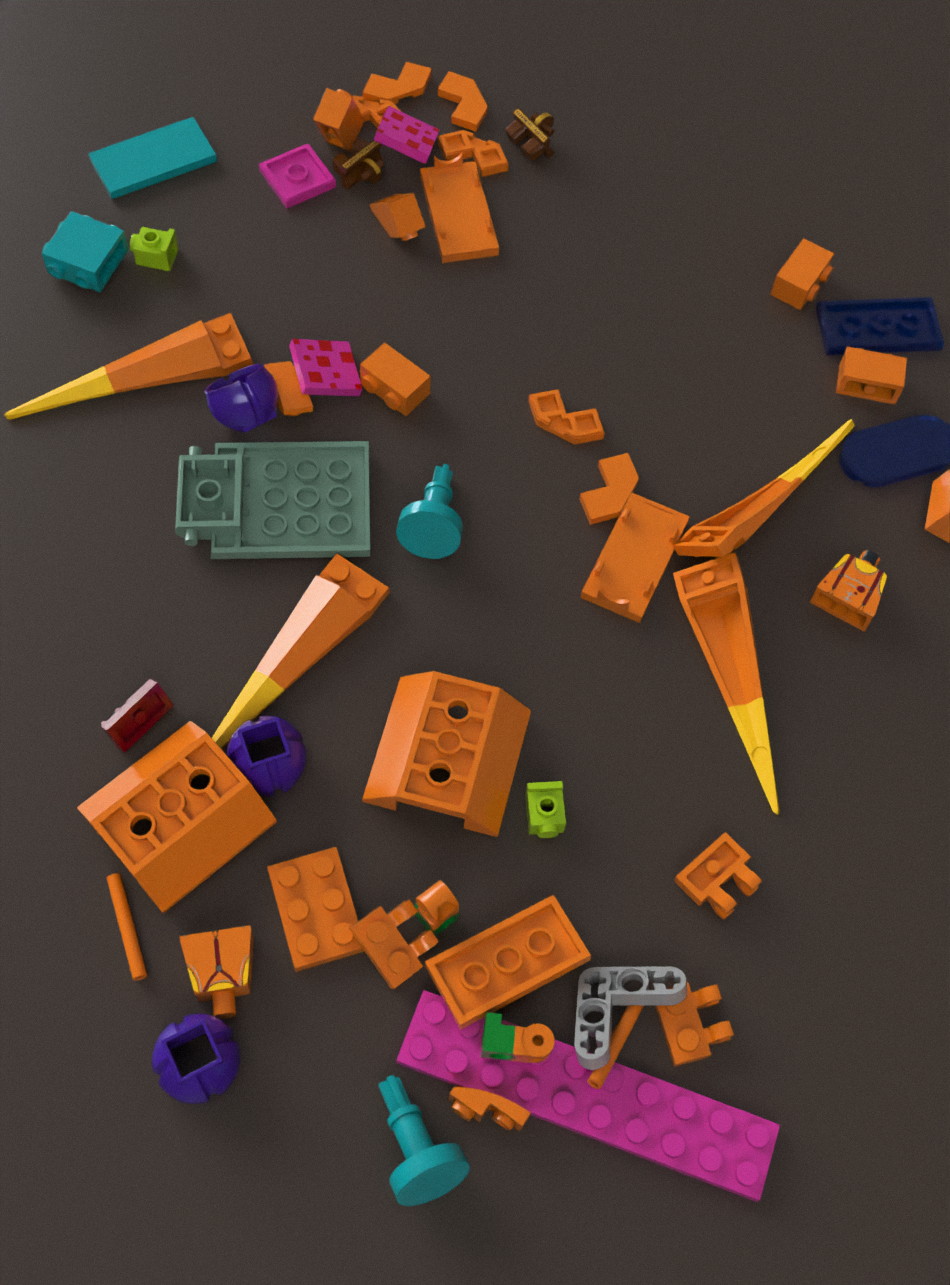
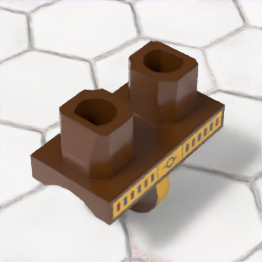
M519 107L512 112L514 121L505 129L509 140L514 145H517L522 139L527 137L529 140L521 148L531 162L542 154L550 158L554 154V150L549 146V137L555 132L552 128L554 118L549 113L541 115L534 113L530 119Z
M360 137L351 147L353 155L351 158L344 153H339L333 158V169L341 176L342 187L348 190L359 181L364 182L368 180L371 183H377L382 178L380 169L384 167L380 155L381 143L375 140L369 143Z

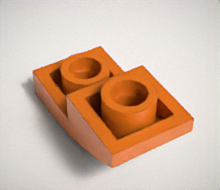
M291 361L264 364L276 381L278 388L277 407L284 416H298L301 413L313 412L311 398L309 395L302 394L295 366Z
M453 1087L449 1093V1101L453 1103L451 1109L469 1122L472 1117L480 1122L486 1112L490 1110L494 1113L491 1118L502 1128L511 1131L514 1127L520 1132L531 1114L528 1110L504 1097L480 1089Z

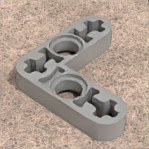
M670 966L592 967L583 971L578 980L574 1041L578 1063L585 1069L596 1070L604 1067L609 1062L611 1055L613 1005H676L682 1002L688 992L686 976L682 970ZM631 980H636L643 984L642 988L635 992L625 990L623 985ZM649 982H654V990H650ZM673 982V989H666L667 983ZM594 983H601L598 986L599 998H593L591 988H593ZM593 1011L601 1012L604 1015L602 1021L594 1024L586 1022L584 1018ZM590 1037H596L597 1048L595 1054H588L587 1052L590 1050Z

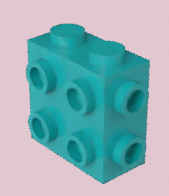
M71 211L67 218L59 224L57 232L50 242L44 245L41 254L47 273L54 278L65 279L77 284L81 288H89L101 292L129 249L124 230L115 225H108L94 220L90 216Z

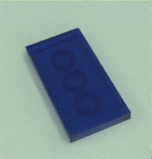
M932 297L818 301L816 306L826 355H842L847 347L862 348L879 353L941 351L944 346Z

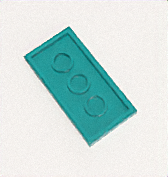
M194 117L88 153L90 162L111 199L217 162L216 153Z

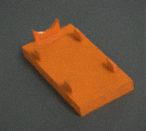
M462 153L448 161L439 160L434 156V167L420 168V179L442 263L498 256L499 245L476 162L463 163Z
M631 492L581 592L580 598L640 623L675 551L673 545L681 538L690 516Z
M552 895L426 960L425 967L461 1030L484 1018L487 1012L493 1013L589 962L591 954L559 902Z

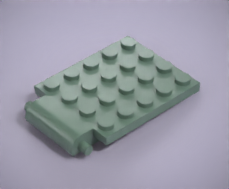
M369 441L215 443V454L202 455L201 447L191 446L189 448V455H180L175 533L179 537L184 538V543L188 546H196L198 540H211V559L334 557L336 554L342 557H370Z

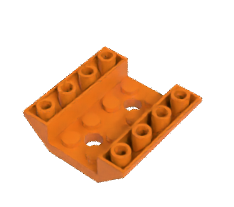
M436 671L400 677L362 802L394 811L397 809L398 802L463 818L465 819L464 829L498 837L531 710L499 687ZM454 706H461L466 709L468 714L462 719H454L449 715L448 711ZM436 768H443L448 771L450 777L445 782L440 783L433 781L430 773Z
M192 721L186 723L77 807L79 812L97 834L103 838L163 914L277 823L276 818L248 779L207 732ZM200 774L208 775L210 782L206 788L197 790L191 787V782L195 776ZM147 819L152 822L151 830L147 834L139 836L133 833V827L138 821Z

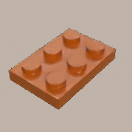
M337 847L267 866L295 972L364 952L349 930L350 927L358 922V918Z

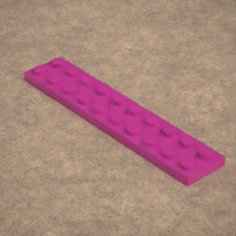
M423 990L396 1064L456 1087L480 1089L494 1093L520 1105L531 1112V1116L749 1200L760 1201L780 1124L616 1062L602 1088L595 1089L588 1084V1079L593 1070L585 1069L578 1063L575 1047L555 1040L554 1047L546 1060L540 1063L480 1058L484 1018L460 1030L443 998ZM501 1020L502 1025L518 1026L505 1020Z

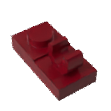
M149 679L121 708L114 710L115 714L107 721L101 722V728L116 747L125 753L174 704L158 682Z

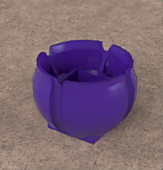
M254 364L229 374V380L220 378L204 390L207 406L211 414L218 422L233 430L246 433L277 417L275 410L278 403V388L273 375L265 368L264 364Z
M264 715L260 716L257 722H252L251 720L244 722L234 732L227 746L226 755L248 779L259 796L271 797L274 796V792L277 789H281L284 793L291 789L303 774L307 762L306 746L302 743L303 737L301 733L291 723L276 716ZM279 735L284 753L252 763L246 745Z
M201 1013L184 1016V1020L180 1024L175 1022L169 1024L159 1035L152 1053V1069L155 1075H160L161 1077L158 1081L161 1089L171 1098L187 1104H203L209 1102L212 1094L221 1096L233 1084L241 1063V1050L238 1042L232 1041L234 1033L231 1028L222 1020L212 1015ZM206 1033L218 1059L183 1077L171 1050Z

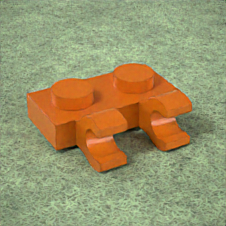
M725 832L675 877L674 882L699 907L708 900L714 912L721 919L725 920L734 912L733 908L737 903L721 887L730 878H733L740 891L749 898L758 890V885L762 880L746 866L751 856Z
M410 899L403 901L387 914L379 906L349 928L391 989H395L420 970L423 965L417 957L439 942L431 930H425L408 944L396 927L418 912Z
M687 982L688 992L682 1002L676 1005H655L674 1067L709 1058L711 1056L709 1045L731 1040V1036H734L729 1020L703 1029L697 1009L719 1004V1000L722 997L717 984L691 992Z

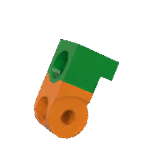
M441 880L415 898L417 903L414 906L418 912L414 915L427 931L431 930L435 936L459 919V903L450 889Z
M486 1013L480 1058L540 1063L546 1060L551 1053L555 1040L551 1029L546 1025L538 1023L532 1024L527 1028L502 1025V1014Z

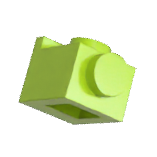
M141 227L139 234H133L130 239V250L134 253L136 265L171 271L179 250L175 229L169 228L168 232Z
M563 782L527 783L525 802L529 835L538 834L540 838H552L558 836L559 833H564L566 818ZM552 807L553 810L545 812L541 808Z

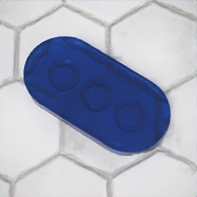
M916 415L857 431L845 440L840 453V465L849 478L855 482L857 480L864 482V485L869 487H881L942 470L950 464V425L935 416Z

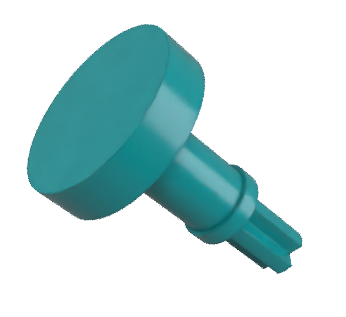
M443 464L442 467H435L432 482L428 483L425 487L424 500L407 505L399 516L396 528L397 538L407 551L419 557L428 559L447 557L458 549L463 532L462 520L449 507L453 496V490L450 487L453 471L449 470L448 464Z
M394 1075L388 1076L386 1081L378 1084V1087L390 1112L387 1123L390 1130L394 1132L406 1159L393 1171L389 1183L400 1205H420L441 1197L454 1189L466 1178L470 1165L460 1145L444 1143L434 1146L423 1122L419 1106L411 1104L399 1077L395 1078Z

